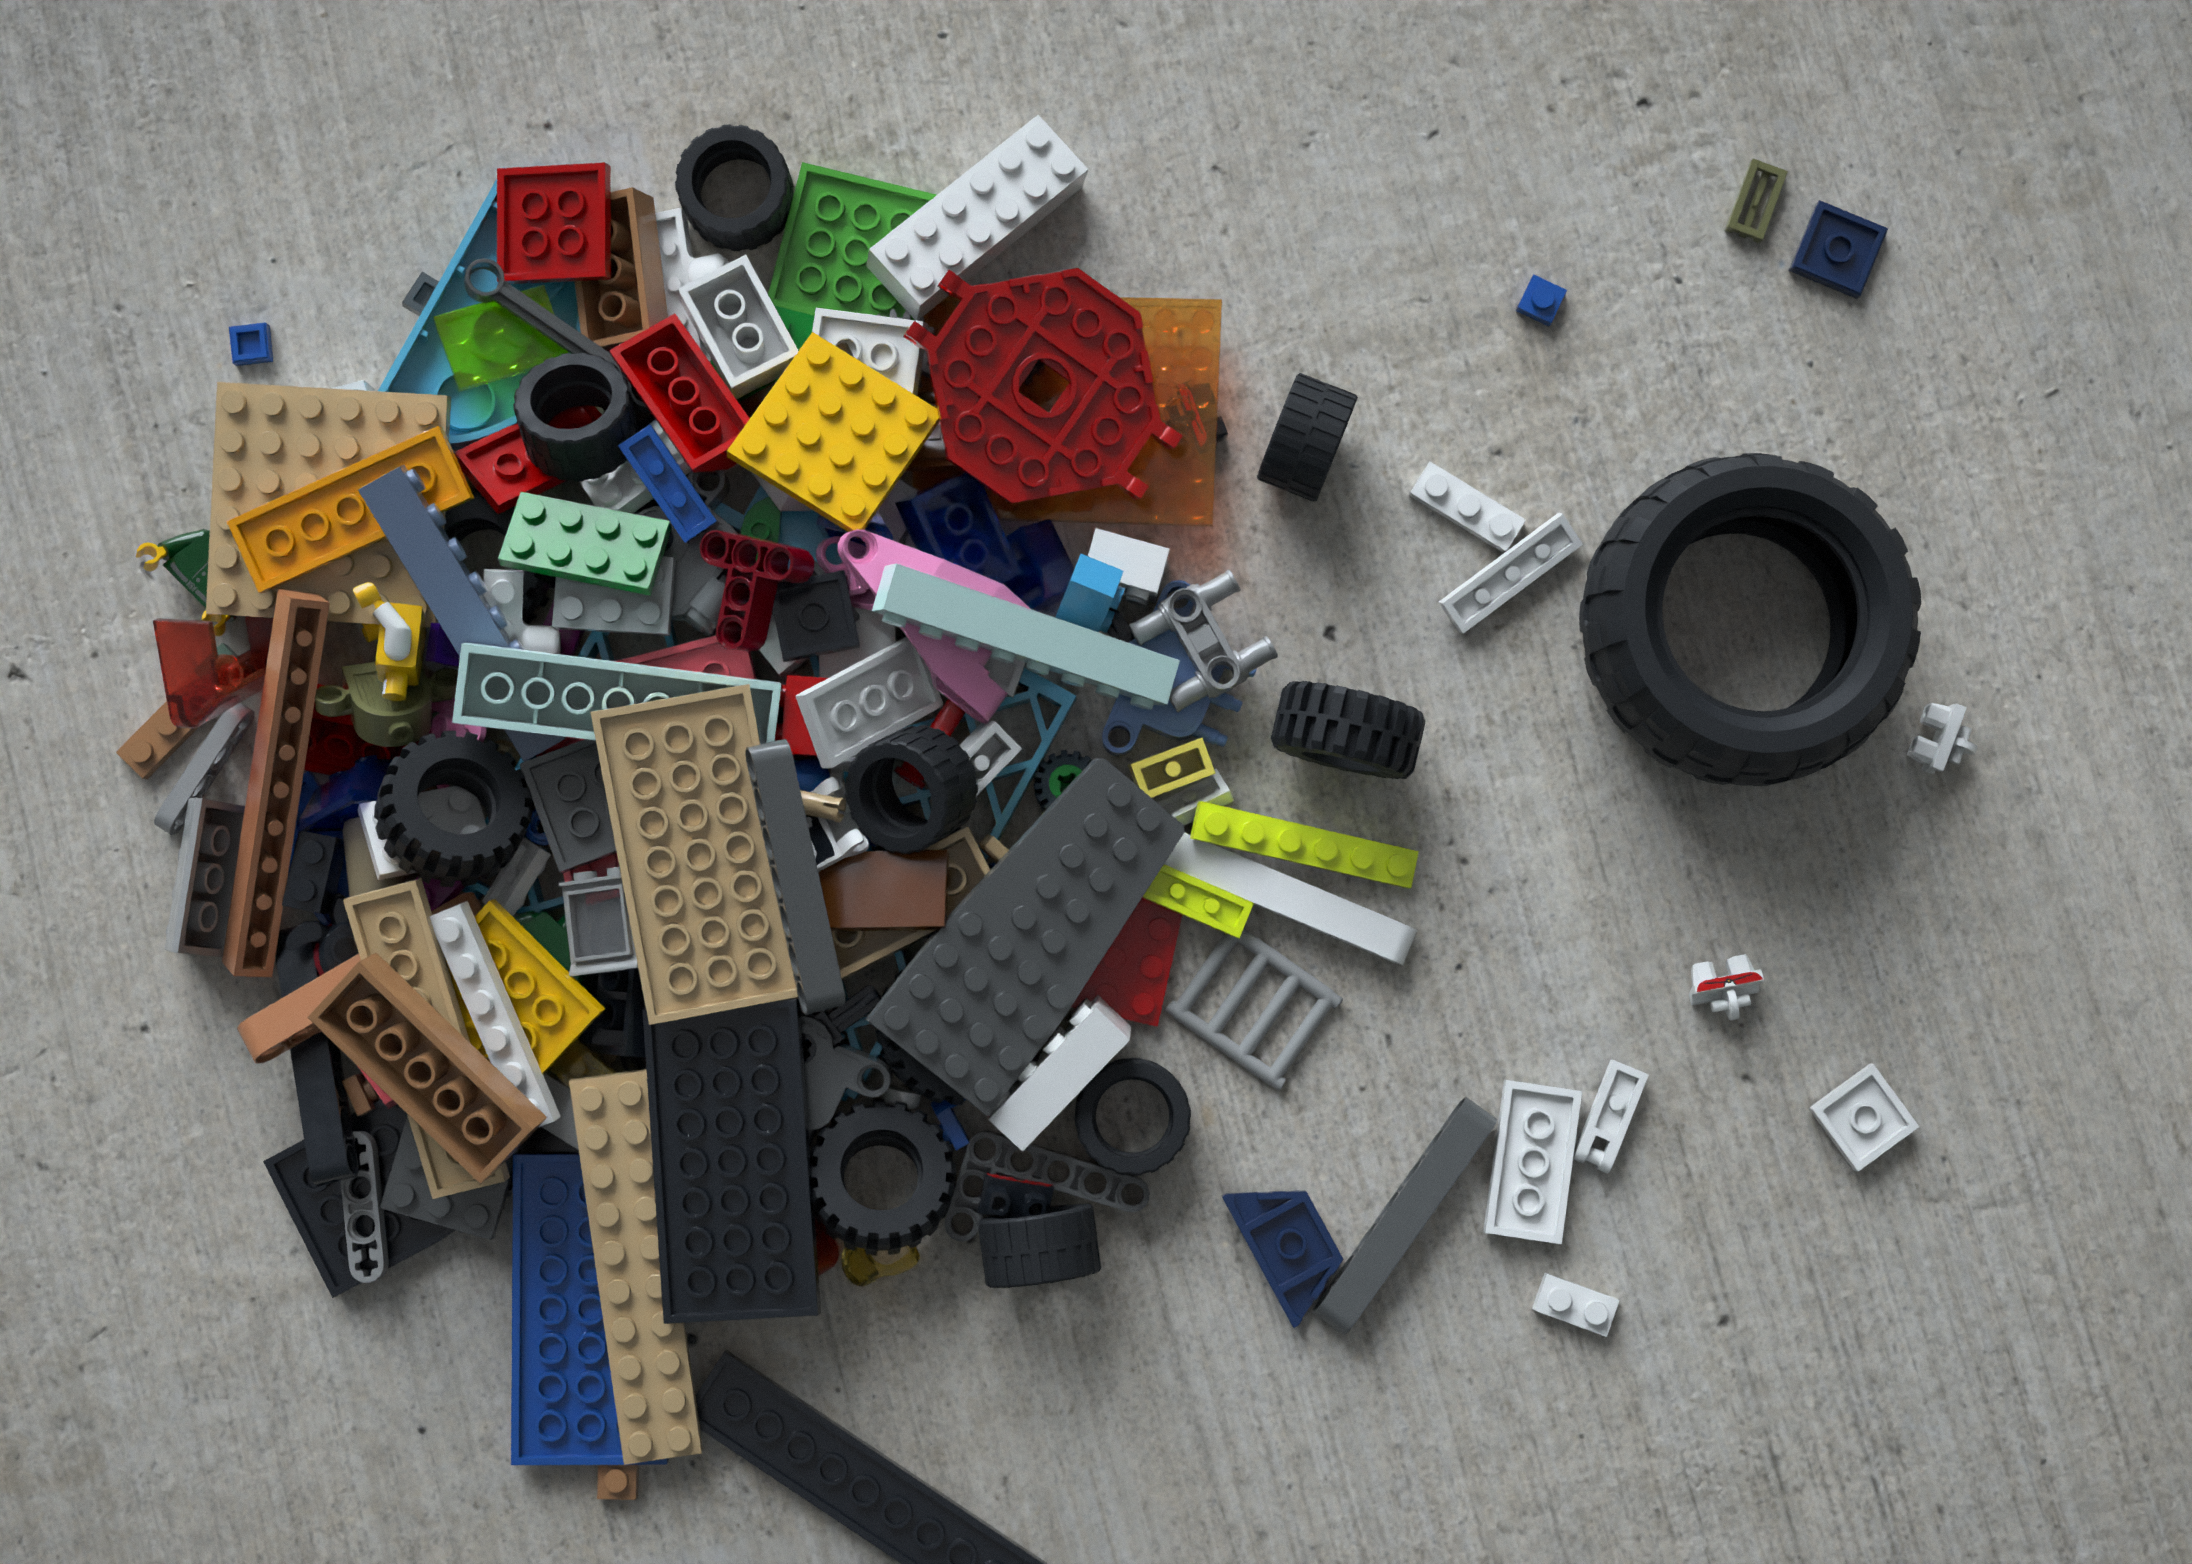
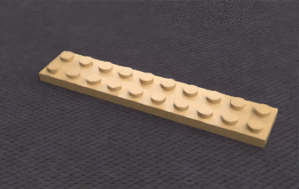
M646 1069L571 1079L569 1086L624 1465L701 1454L703 1446L685 1323L664 1324L647 1071Z

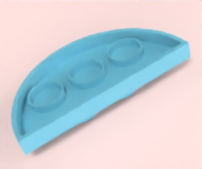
M497 179L378 391L450 396L449 443L453 450L462 449L497 431L516 424L517 419L513 406L515 403L514 394L520 385L521 379L530 372V369L543 363L544 360L569 353L495 301L478 302L472 299L465 290L464 279L466 269L473 261L485 258L497 263ZM479 269L470 276L472 285L479 291L490 292L497 288V276L489 270ZM575 281L510 284L581 333Z

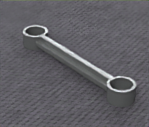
M485 258L477 259L467 267L464 287L472 299L478 302L495 301L569 353H588V355L603 357L606 361L615 364L618 370L622 372L608 351L504 281V272L495 261ZM479 269L493 272L499 281L497 288L490 292L477 290L471 283V274ZM627 379L635 410L643 413L650 412L643 402L635 398L632 385Z

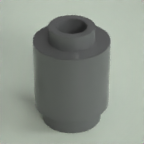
M725 575L719 580L712 576L689 604L692 608L686 614L710 634L717 627L727 578Z

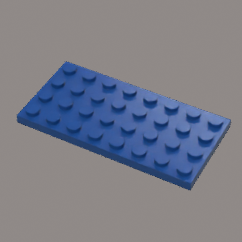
M579 1153L513 1154L511 1465H624ZM669 1458L625 1465H667Z

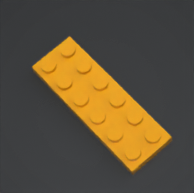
M436 426L226 521L258 593L270 591L387 538L358 489L401 465H405L408 471L413 468L415 469L426 488L421 493L429 505L435 503L441 513L474 499L443 427Z

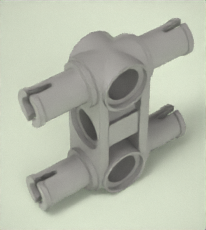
M1230 570L1201 586L1199 584H1191L1186 588L1176 590L1170 597L1159 602L1160 604L1157 605L1158 610L1128 625L1139 646L1167 630L1174 631L1196 669L1193 678L1171 690L1169 700L1177 713L1206 696L1209 699H1214L1223 693L1231 691L1250 677L1249 672L1272 659L1278 658V654L1267 636L1238 653L1236 650H1232L1211 613V606L1240 591V587ZM1180 599H1188L1194 604L1195 612L1191 616L1181 617L1175 612L1174 604ZM1218 665L1229 667L1233 674L1232 680L1226 684L1215 682L1211 675L1212 669Z

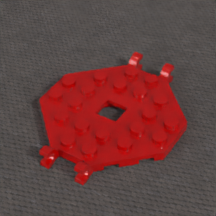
M1079 268L973 286L969 285L951 270H948L937 287L961 300L937 336L930 333L916 321L910 325L903 338L927 353L947 460L1009 504L1117 485L1135 501L1141 499L1149 486L1127 472L1144 444L1152 436L1164 448L1171 450V448L1174 449L1183 437L1182 434L1160 420L1152 385L1153 376L1148 351H1146L1142 331L1141 313ZM1038 360L1069 382L1049 412L1019 392L1020 386Z

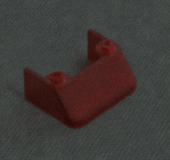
M245 616L250 650L236 658L229 654L218 655L213 621L162 618L153 620L168 711L174 726L189 729L198 728L263 690L273 618Z

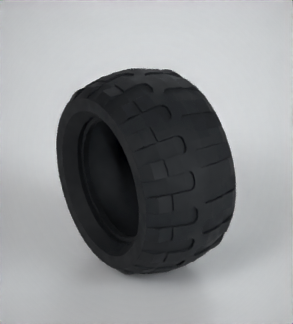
M1743 453L1735 457L1708 458L1687 465L1685 468L1649 486L1624 509L1605 534L1590 561L1584 596L1580 603L1579 626L1580 632L1583 633L1586 656L1584 661L1592 685L1597 687L1602 699L1606 703L1608 708L1606 711L1622 732L1628 733L1645 749V753L1659 763L1693 775L1696 779L1721 785L1768 786L1802 778L1832 765L1863 745L1878 725L1888 718L1903 693L1906 684L1904 682L1909 669L1914 665L1920 645L1921 631H1918L1917 627L1918 611L1922 604L1918 578H1912L1911 569L1905 557V554L1908 552L1906 544L1896 527L1890 529L1884 518L1875 510L1878 505L1870 496L1858 487L1850 488L1842 481L1834 478V472L1822 466L1805 461L1797 463L1783 460L1781 456ZM1723 534H1745L1760 537L1776 543L1791 552L1815 577L1823 592L1829 611V648L1823 667L1815 682L1799 700L1788 708L1771 711H1753L1725 704L1697 687L1678 665L1670 650L1664 631L1663 598L1672 568L1688 545L1707 537Z

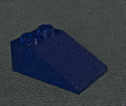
M964 471L953 474L895 503L908 534L918 550L947 560L999 583H1004L1022 573L984 486Z

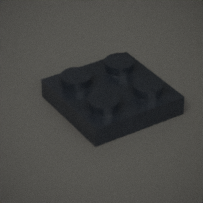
M844 570L811 576L804 583H778L772 608L783 662L860 648Z

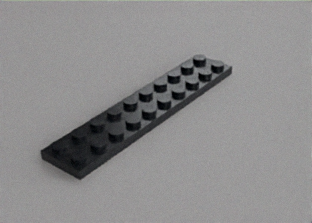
M728 1350L723 1352L695 1395L700 1430L901 1564H1048Z

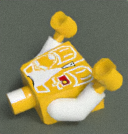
M367 582L353 588V591L362 609L374 604L376 610L373 612V615L380 624L361 623L363 626L362 633L367 642L378 639L375 666L378 680L384 683L382 697L392 701H404L408 685L416 686L419 684L427 634L423 606L383 602L376 586Z

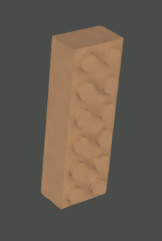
M377 953L359 961L307 1017L480 1184L493 1175L547 1118Z

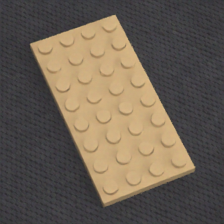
M750 685L734 686L590 712L649 1025L798 997L746 762V748L760 744Z

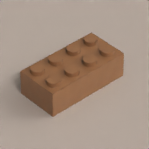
M633 187L611 192V279L575 281L581 334L608 352L668 317L654 197Z

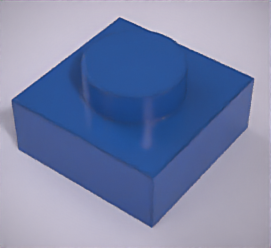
M1533 274L1516 311L1549 327L1567 290Z

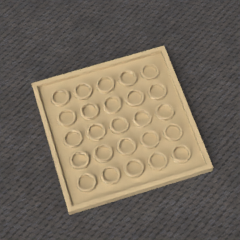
M217 382L206 614L274 618L278 589L317 593L330 602L327 621L380 624L373 615V612L376 610L374 604L362 609L353 591V588L369 582L376 586L383 602L423 606L425 627H430L431 623H439L387 538L270 591L258 593L226 521L436 426L443 427L449 441L451 397L432 394Z

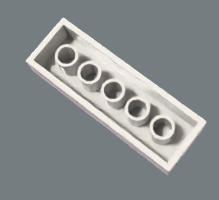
M1037 115L869 249L866 266L915 321H918L949 296L948 293L937 287L948 270L954 272L965 282L1080 190L1083 187L1088 168L1047 123Z

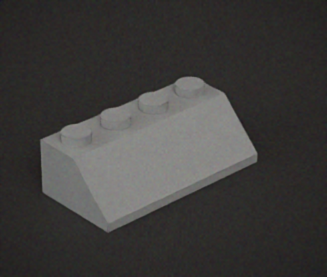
M189 798L187 811L184 816L185 825L181 849L178 853L179 862L175 886L172 891V906L169 924L166 929L164 950L174 953L223 957L245 806L202 798Z

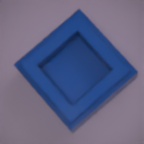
M264 322L229 327L232 363L235 366L274 362L269 324Z

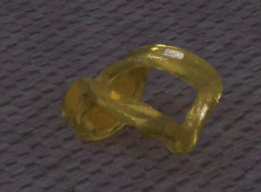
M905 1246L909 1252L891 1264H881L872 1255H866V1249L856 1247L855 1251L845 1247L842 1252L841 1264L848 1280L857 1286L864 1287L881 1277L899 1275L910 1270L919 1262L920 1254L917 1247L911 1249L909 1246Z

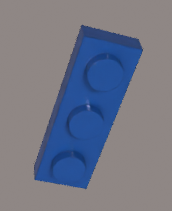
M651 424L618 445L685 543L718 522Z

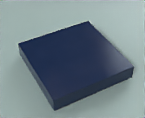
M1819 200L1815 204L1788 271L1858 299L1864 290L1888 228Z

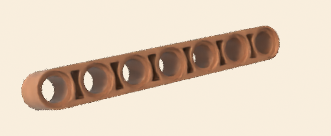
M467 892L453 898L431 912L433 915L468 901L475 917L482 909V906L475 893ZM359 954L250 1016L238 1025L237 1030L255 1063L260 1064L270 1061L321 1031L307 1017L349 971L361 961Z

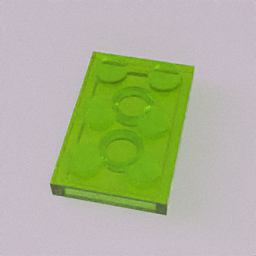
M544 285L520 291L554 314ZM495 301L482 302L433 316V322L459 392L528 372L546 359L568 353V351Z

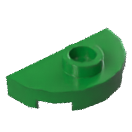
M770 497L755 503L744 517L741 534L780 543L782 511L778 509Z

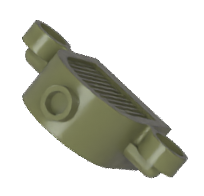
M375 662L342 666L343 688L337 685L319 687L316 690L315 710L319 714L328 717L350 715L355 732L366 742L384 747L405 746L411 742L419 741L422 736L427 735L431 730L433 724L432 703L455 698L458 670L451 668L435 671L431 678H427L422 666L419 684L416 686L408 685L404 701H392L382 697L384 683L378 680Z

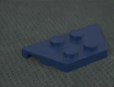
M1307 1191L1225 1193L1222 1195V1198L1292 1327L1299 1326L1307 1310L1314 1300L1318 1298L1331 1275L1335 1273L1344 1260Z

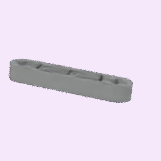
M234 701L225 709L157 812L154 819V824L170 835H174L185 825L184 816L187 811L189 798H203L251 725L255 713L253 710L239 701Z
M365 1131L353 1132L354 1140L358 1138L359 1144L366 1145V1152L360 1153L359 1156L360 1165L369 1164V1170H359L358 1176H363L370 1181L371 1191L366 1198L356 1197L351 1189L352 1182L356 1177L342 1180L341 1191L349 1269L351 1275L361 1283H370L382 1278L386 1274L389 1259L384 1209L380 1208L382 1189L377 1144L371 1134ZM361 1215H368L374 1220L375 1230L369 1237H363L356 1231L355 1224ZM376 1240L377 1247L369 1248V1257L373 1261L377 1260L378 1267L372 1269L371 1275H369L368 1270L361 1269L360 1262L367 1259L366 1248L358 1250L357 1244H366Z

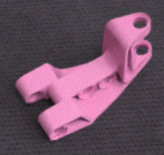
M857 529L845 533L842 537L834 536L825 539L816 549L817 562L825 573L845 571L851 605L854 608L872 610L884 567L897 563L1030 609L1002 583L942 558L866 530ZM852 537H859L865 542L866 547L850 539ZM831 543L838 544L837 551L842 560L839 565L831 564L826 558V549ZM906 623L905 628L900 627L929 668L934 688L972 718L987 724L1008 694L988 676L990 672L984 668L992 651L978 647L977 652L955 646L956 639L942 635L941 640L926 637L918 633L920 627Z

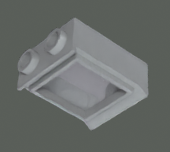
M620 867L607 868V876L597 877V871L573 873L574 881L558 883L563 891L571 960L569 976L638 968Z

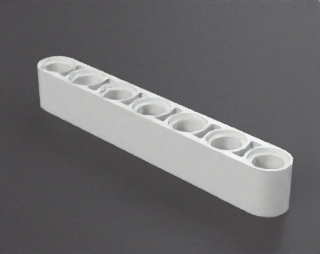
M1185 832L1164 863L1167 866L1253 902L1258 907L1401 966L1404 965L1417 933L1416 929L1214 844L1190 839V834Z

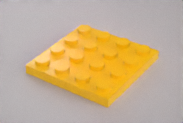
M812 332L728 448L727 457L847 532L857 529L865 530L939 423L938 411L934 406Z
M492 899L475 915V919L540 1070L544 1074L605 1008L573 976H569V972L496 899ZM447 963L470 1043L490 1062Z

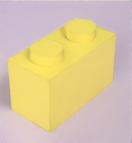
M1203 738L1194 739L1128 764L1134 783L1151 798L1216 774Z

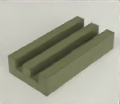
M1753 158L1748 165L1725 231L1729 233L1734 231L1743 238H1753L1754 242L1760 244L1766 233L1788 171ZM1756 170L1762 173L1743 224H1740L1738 219ZM1769 175L1776 178L1757 229L1751 228Z

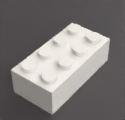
M1099 995L1092 1002L1087 998L1083 1000L1072 1012V1018L1069 1021L1071 1024L1065 1030L1059 1026L1045 1042L1044 1052L1039 1057L1035 1055L989 1116L988 1120L1022 1152L1130 1040L1131 1025Z

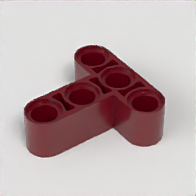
M712 530L705 534L700 543L701 557L710 565L728 569L716 628V637L719 644L727 650L757 651L761 649L767 639L778 581L804 583L808 581L814 571V560L809 551L738 533Z

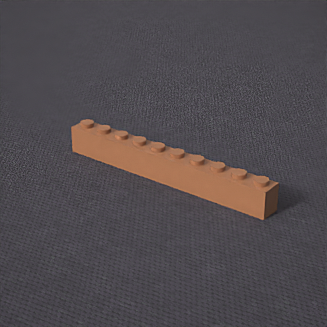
M278 589L222 957V963L233 976L272 977L283 910L282 902L288 878L330 602L317 593Z

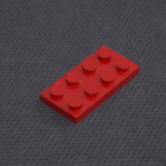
M576 406L560 412L547 425L560 429L580 428L596 421L602 414L595 406ZM518 422L454 452L462 472L497 514L516 506L520 492L538 495L565 482L564 480L557 479V477L546 475L531 462L524 446Z

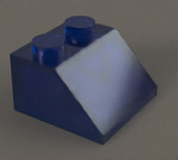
M1048 519L1022 526L987 549L979 570L982 576L1007 586L1030 609L1038 612L1063 599L1074 567L1052 520Z
M375 755L365 756L357 759L354 762L355 766L349 770L330 775L328 782L314 790L297 823L299 831H342L345 821L359 817V804L377 801V794L392 760L378 759Z

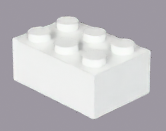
M747 255L678 288L681 304L724 383L736 399L780 378L798 353L794 341Z

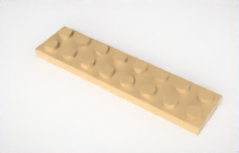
M422 879L344 899L343 902L360 959L363 960L377 953L470 1042L446 959L429 917L432 915ZM407 1114L432 1199L505 1182L510 1178L505 1162L493 1175L480 1184Z

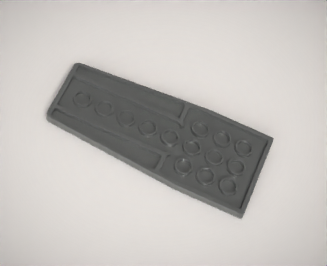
M1103 758L1093 759L947 916L946 928L934 931L865 1020L983 1114L989 1116L1067 1014L1183 836V824L1109 761Z

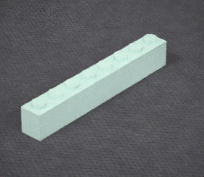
M897 563L884 567L872 608L873 612L883 615L882 621L887 624L905 628L906 623L920 627L918 633L926 637L941 640L942 635L956 639L955 646L977 652L978 647L992 651L990 657L995 660L1012 664L1014 659L1027 663L1026 669L1031 672L1048 675L1049 671L1062 675V682L1078 687H1083L1085 682L1097 686L1096 693L1100 695L1118 698L1119 694L1131 698V705L1147 710H1152L1153 705L1168 704L1180 662L1178 659Z

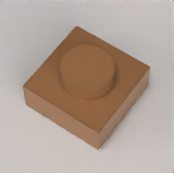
M356 1074L342 1081L357 1116H362L376 1109L373 1103L377 1102L380 1097L363 1074Z
M598 1465L597 1499L636 1500L638 1498L639 1465Z

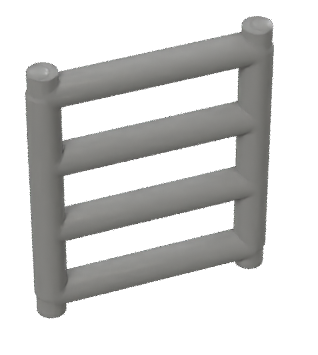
M1244 928L1240 938H1234L1227 934L1223 935L1177 1002L1173 1000L1172 1003L1168 1004L1165 1011L1262 1081L1279 1091L1284 1086L1286 1079L1283 1076L1330 1008L1335 1009L1339 1006L1343 998ZM1238 942L1256 956L1213 1018L1207 1023L1192 1013L1190 1009ZM1270 964L1287 976V978L1239 1046L1222 1034L1221 1031L1267 965ZM1301 986L1317 997L1318 1000L1272 1067H1269L1252 1054L1296 990Z

